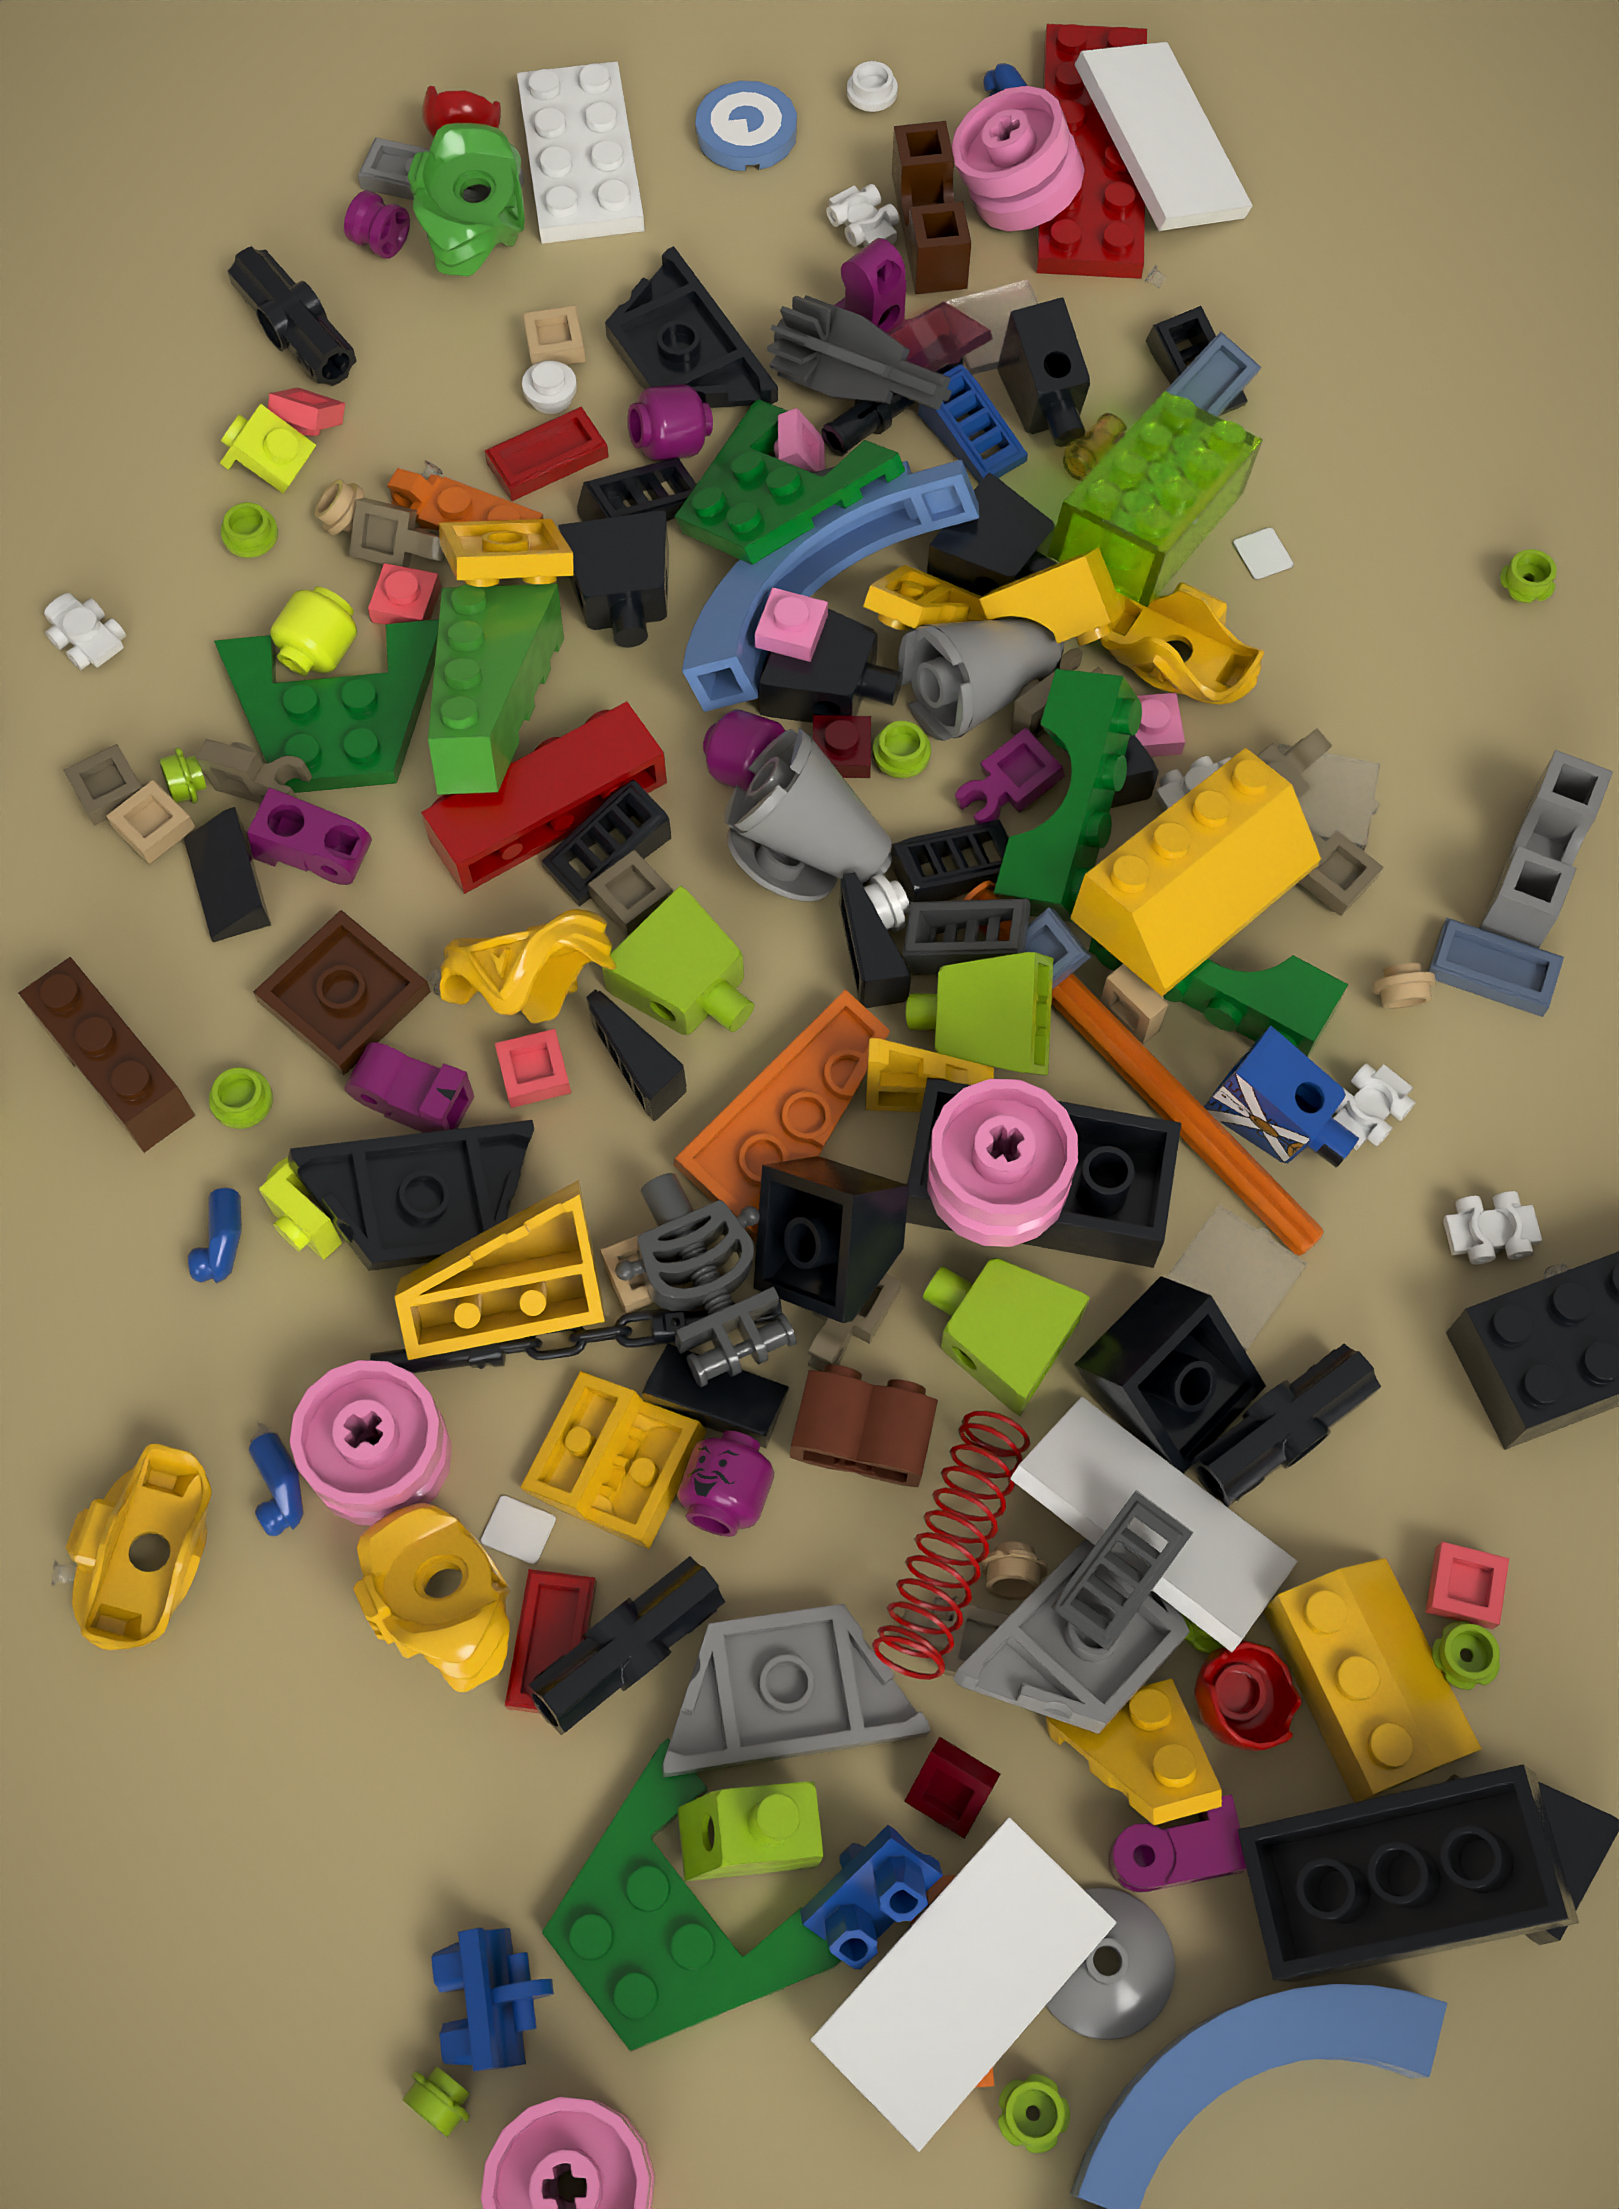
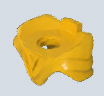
M1121 581L1113 583L1124 613L1109 624L1112 633L1100 638V641L1119 663L1133 669L1138 676L1156 688L1172 693L1184 694L1199 702L1209 704L1235 702L1255 687L1258 680L1257 676L1262 667L1261 660L1264 651L1244 644L1225 626L1226 602L1185 582L1179 583L1172 594L1155 597L1142 595ZM1179 640L1186 643L1192 650L1191 657L1184 662L1175 648L1167 642Z
M571 909L561 913L549 923L528 927L526 931L493 938H454L444 948L445 959L441 964V999L448 1003L464 1005L479 991L491 1008L499 1014L514 1015L521 1010L531 1023L553 1020L558 1016L566 995L577 991V976L587 963L595 962L609 970L616 969L617 966L610 956L613 945L605 933L607 922L602 916L592 911Z
M157 1443L149 1444L144 1449L137 1464L112 1485L103 1499L93 1500L89 1509L84 1508L83 1511L77 1514L65 1547L72 1561L77 1563L71 1603L75 1619L81 1627V1635L101 1649H131L158 1639L165 1632L172 1614L186 1596L194 1580L206 1544V1516L212 1492L203 1466L192 1453ZM146 1534H157L163 1537L170 1546V1556L166 1564L153 1572H143L135 1568L129 1558L130 1548L134 1541Z
M426 1503L412 1504L397 1509L370 1526L360 1536L356 1547L364 1577L356 1582L353 1590L364 1616L377 1638L385 1640L388 1645L395 1642L405 1658H410L418 1653L422 1654L430 1664L439 1669L444 1679L458 1692H467L498 1675L503 1668L508 1651L510 1622L506 1614L505 1602L510 1590L502 1574L480 1542L463 1526L458 1517L435 1505ZM444 1569H455L462 1573L461 1584L450 1595L442 1598H433L426 1594L427 1582L437 1572Z

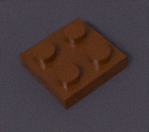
M342 910L253 991L258 1003L342 1075H345L357 1064L367 1044L380 1042L431 992L427 980Z

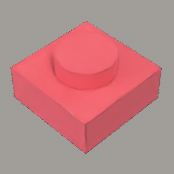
M296 387L269 393L268 409L302 435L317 436L320 435V430L342 425L345 403Z
M384 563L368 607L371 622L386 625L430 620L441 589L438 573Z
M555 1029L495 1043L511 1108L571 1093Z
M1442 1541L1435 1547L1425 1612L1457 1621H1467L1470 1624H1476L1493 1630L1500 1625L1510 1558Z

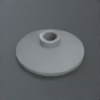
M731 827L729 828L727 841L732 856L739 866L765 889L793 900L817 901L829 895L836 885V877L737 834Z
M1110 1888L1085 1889L1084 1891L1117 1923L1045 2006L1060 2023L1080 2035L1102 2040L1123 2038L1148 2026L1156 2019L1166 2005L1175 1977V1957L1172 1943L1157 1915L1136 1897ZM1100 1947L1111 1948L1119 1958L1118 1970L1112 1976L1100 1974L1094 1966L1093 1957L1096 1950Z

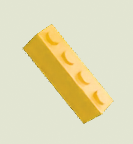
M1245 747L1084 875L1070 919L1163 997L1319 865L1321 857L1292 784Z

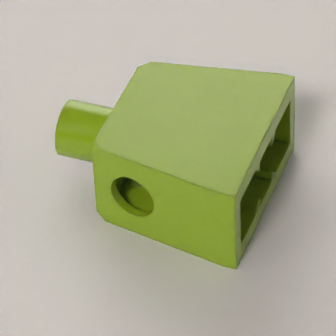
M681 885L610 954L617 966L616 969L609 970L602 967L605 988L611 995L682 1035L692 1034L709 1015L730 1032H735L745 1024L755 1007L752 1001L736 989L744 979L743 955L740 949Z
M1024 952L942 966L938 972L937 994L911 993L906 1003L907 1026L910 1030L936 1031V1053L1015 1072L1048 1076L1054 958L1036 952Z
M991 1258L987 1262L974 1284L946 1267L941 1266L923 1295L925 1301L952 1316L943 1331L941 1342L943 1351L1006 1407L1019 1416L1027 1407L1081 1322L1090 1299L1088 1295L999 1258Z
M814 1781L721 1789L712 1791L678 1808L684 1882L811 1869L818 1867L823 1858V1845ZM709 1820H712L714 1825L715 1838L713 1848L710 1845L708 1835Z

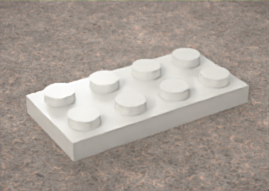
M618 61L517 73L541 244L644 232V216Z

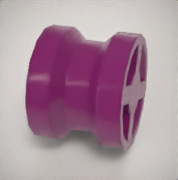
M369 190L358 193L349 205L344 219V232L349 241L362 246L369 244L371 250L376 255L386 259L395 256L400 251L407 239L410 228V217L405 208L394 203L386 205L380 195Z

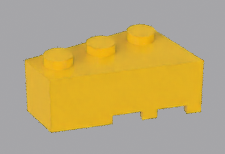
M579 1180L400 1278L394 1298L408 1360L605 1322L603 1298Z

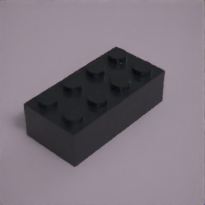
M927 1078L907 1182L909 1193L906 1223L953 1231L937 1215L928 1194V1159L931 1148L932 1129L943 1106L963 1088L971 1085ZM1057 1101L1067 1110L1077 1132L1078 1163L1072 1178L1069 1195L1058 1220L1038 1238L1021 1244L1154 1268L1165 1241L1181 1123Z
M1619 1251L1465 1308L1447 1330L1446 1334L1504 1450L1619 1406Z
M1524 1764L1237 1829L1272 1979L1275 1981L1297 1982L1579 1923L1536 1773Z

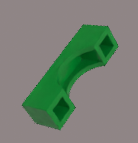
M1064 669L1055 670L1041 726L1056 745L1070 756L1072 767L1070 786L1064 801L1048 820L1030 831L1009 836L994 894L999 899L1028 898L1031 903L1030 916L1038 917L1047 908H1052L1056 910L1063 921L1075 923L1070 918L1084 875L1095 867L1099 849L1104 848L1109 841L1112 828L1110 808L1115 791L1118 792L1122 789L1126 779L1127 762L1125 753L1130 735L1137 733L1142 718L1141 702L1124 676Z
M1091 938L1088 952L1096 955L1105 967L1115 971L1123 964L1094 938ZM1294 955L1272 968L1251 972L1228 969L1207 959L1163 997L1171 1002L1181 1001L1203 1013L1205 1018L1215 1027L1229 1032L1236 1031L1254 1042L1272 1026L1309 1057L1333 1017L1348 984Z

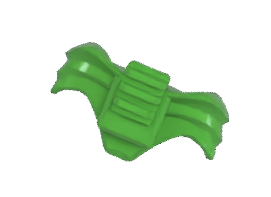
M478 123L445 124L437 130L429 152H419L413 157L407 176L408 182L411 184V192L413 193V210L418 222L427 233L428 241L434 253L436 268L443 274L467 277L473 275L482 266L497 244L503 243L505 246H514L519 233L524 231V203L519 181L521 157L515 146L510 144L505 134L496 127ZM481 184L491 189L489 196L481 202L470 203L464 200V190L469 186Z

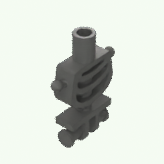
M674 1173L663 1174L647 1182L641 1188V1193L658 1227L638 1236L637 1256L639 1260L633 1262L628 1260L620 1261L616 1265L615 1273L623 1281L630 1280L635 1275L643 1274L650 1298L663 1309L691 1311L704 1307L708 1311L707 1317L676 1330L675 1344L680 1354L708 1341H712L715 1347L698 1356L694 1353L687 1356L688 1365L697 1384L703 1387L708 1384L707 1380L724 1372H728L730 1376L741 1373L742 1368L739 1359L751 1354L757 1364L768 1361V1352L786 1344L789 1347L796 1345L797 1341L793 1328L783 1313L777 1315L775 1321L760 1328H757L754 1323L755 1320L777 1311L779 1296L774 1287L736 1304L731 1300L730 1294L745 1281L751 1270L754 1247L751 1237L744 1228L758 1223L759 1211L753 1206L744 1207L740 1215L735 1217L728 1206L722 1200H719L693 1211ZM720 1235L725 1236L719 1244L708 1251L707 1247L714 1243ZM733 1252H736L739 1256L737 1264L725 1275L719 1277L720 1273L716 1270L729 1260ZM693 1282L694 1286L687 1289L671 1287ZM738 1328L744 1341L733 1346L727 1333Z

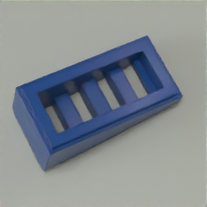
M962 364L943 374L951 379L947 388L951 390L948 402L943 400L939 410L919 403L918 416L958 460L962 459L964 466L979 483L988 472L1000 478L1027 461L1028 454L977 380ZM966 413L970 415L960 422L956 421L957 418ZM979 431H985L984 434L977 437L976 439L972 441L969 440V437L978 433ZM995 445L1001 449L984 460L980 455Z

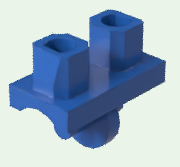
M887 1825L865 1847L857 1843L850 1844L839 1855L842 1870L800 1910L802 1925L824 1939L828 1944L830 1952L853 1969L861 1970L878 1953L877 1939L895 1921L897 1923L912 1921L928 1905L926 1891L943 1876L938 1860L931 1855L923 1854L914 1849L890 1825Z
M474 1928L458 1932L459 1942L443 1948L431 1956L434 1984L437 1986L439 1993L464 1990L466 2001V2019L442 2023V2029L439 2033L442 2061L445 2064L472 2065L473 2071L525 2065L522 2032L537 2029L534 2000L553 1995L552 1979L531 1980L528 1952L513 1954L510 1928L493 1930Z

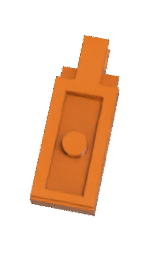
M397 468L387 484L392 498L391 503L417 510L416 522L420 525V528L439 530V523L544 519L543 513L447 477L441 478L439 475L431 474L426 480L421 474Z

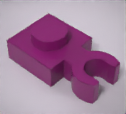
M1025 727L980 763L982 772L986 776L983 781L973 780L963 784L954 796L957 806L961 810L977 800L986 802L985 807L973 816L975 824L998 820L1001 807L1008 801L1020 813L1065 777L1063 766Z

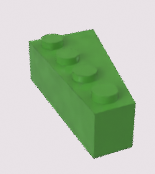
M558 583L475 587L466 584L459 587L442 588L428 731V743L437 795L492 793L499 791L520 742L519 730L524 720H530L535 708L534 696L539 684H545L551 671L550 659L553 652H559L564 641Z

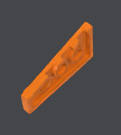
M845 989L675 1157L673 1165L712 1202L722 1200L735 1217L740 1215L741 1210L747 1206H753L759 1211L762 1165L820 1155L867 1073L869 1038L886 1040L890 1030ZM758 1223L744 1228L755 1243H757Z

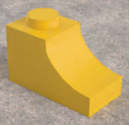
M1099 547L996 588L979 599L987 620L1006 616H1017L1034 620L1053 632L1057 644L1076 637L1078 645L1082 646L1112 633L1109 624L1124 613Z

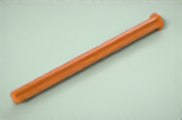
M990 880L985 881L975 887L962 901L999 899L994 894L996 885ZM1012 920L1001 922L998 941H1009ZM988 924L979 926V929L985 935L987 933ZM1073 973L1052 990V1005L1164 1120L1181 1123L1180 1136L1294 1254L1300 1256L1317 1244L1324 1233L1322 1227Z

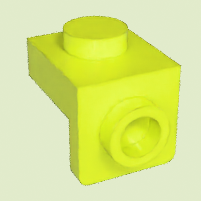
M260 404L249 421L239 414L221 439V442L228 446L229 450L219 464L229 470L235 460H237L281 493H284L316 447V444Z
M288 1157L278 1162L269 1172L266 1182L259 1188L270 1210L278 1218L273 1223V1226L297 1251L300 1252L308 1245L317 1255L325 1260L342 1244V1241L330 1218L307 1198L310 1193L289 1167Z

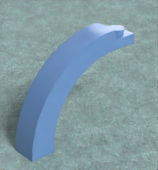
M962 459L915 473L911 472L908 462L904 461L902 463L906 471L899 477L888 483L882 475L860 488L863 496L861 500L846 509L834 504L812 517L811 519L815 527L753 565L739 560L717 585L704 605L692 629L685 650L682 672L703 711L707 712L758 698L761 673L769 651L755 648L754 634L772 587L810 597L826 582L849 566L887 546L927 532L979 519V503Z
M1328 1984L1294 1988L1256 1998L1210 2016L1179 2035L1163 2048L1125 2086L1102 2119L1083 2156L1070 2195L1098 2205L1097 2209H1140L1146 2189L1160 2161L1177 2136L1194 2117L1229 2089L1248 2078L1275 2067L1313 2059L1344 2060L1373 2065L1412 2079L1429 2078L1447 2002L1411 1991L1375 1985Z

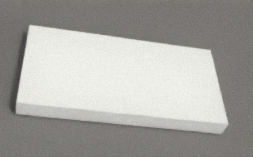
M1168 42L1081 51L1074 65L1158 230L1163 231L1245 219L1253 205Z
M1082 1396L1018 1465L1010 1478L1094 1545L1097 1544L1136 1490L1192 1530L1194 1533L1152 1591L1230 1652H1233L1298 1562ZM1136 1517L1127 1527L1160 1552L1168 1544L1167 1540ZM1117 1541L1111 1550L1143 1575L1152 1566L1120 1541Z
M1009 1817L811 2037L810 2041L893 2127L920 2152L1117 1922Z

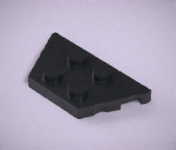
M674 246L663 253L662 266L650 280L643 277L631 291L630 299L626 303L619 305L605 322L607 339L643 389L655 386L686 384L694 388L700 396L702 403H708L710 408L751 406L758 399L770 404L778 401L777 384Z
M533 1120L290 1148L288 1162L289 1167L327 1217L330 1218L333 1225L368 1271L429 1263L508 1219L507 1214L511 1201L515 1196L523 1160L534 1132Z

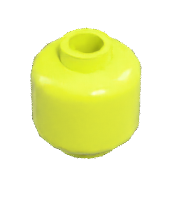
M316 586L313 591L298 590L293 593L270 630L271 638L280 650L277 655L278 660L288 669L302 676H307L309 671L322 674L331 673L338 666L357 636V627L352 619L354 614L353 608L342 597L320 586Z

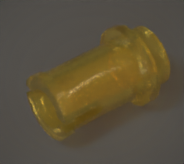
M1105 413L1098 418L1097 422L1081 439L1070 441L1065 448V455L1063 457V465L1067 473L1079 481L1098 477L1104 469V462L1119 446L1126 442L1128 433H1123L1127 430L1125 423L1116 415Z

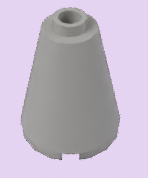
M1028 618L921 625L902 637L898 652L899 671L903 672L901 685L911 683L917 701L908 703L913 716L925 732L940 741L959 738L1015 700L1022 688L1034 679L1042 681L1058 669L1064 652V642L1057 644L1053 632L1044 625Z
M800 728L798 733L793 729L783 732L759 754L748 768L755 774V777L747 791L738 785L736 786L725 810L724 823L730 826L737 834L838 879L843 878V874L855 872L861 884L866 881L870 882V878L878 874L884 875L893 859V855L890 853L892 839L809 734Z

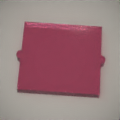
M944 301L912 319L903 320L902 325L887 332L910 349L906 361L932 371H937L950 363L959 362L960 357L993 340L990 329Z

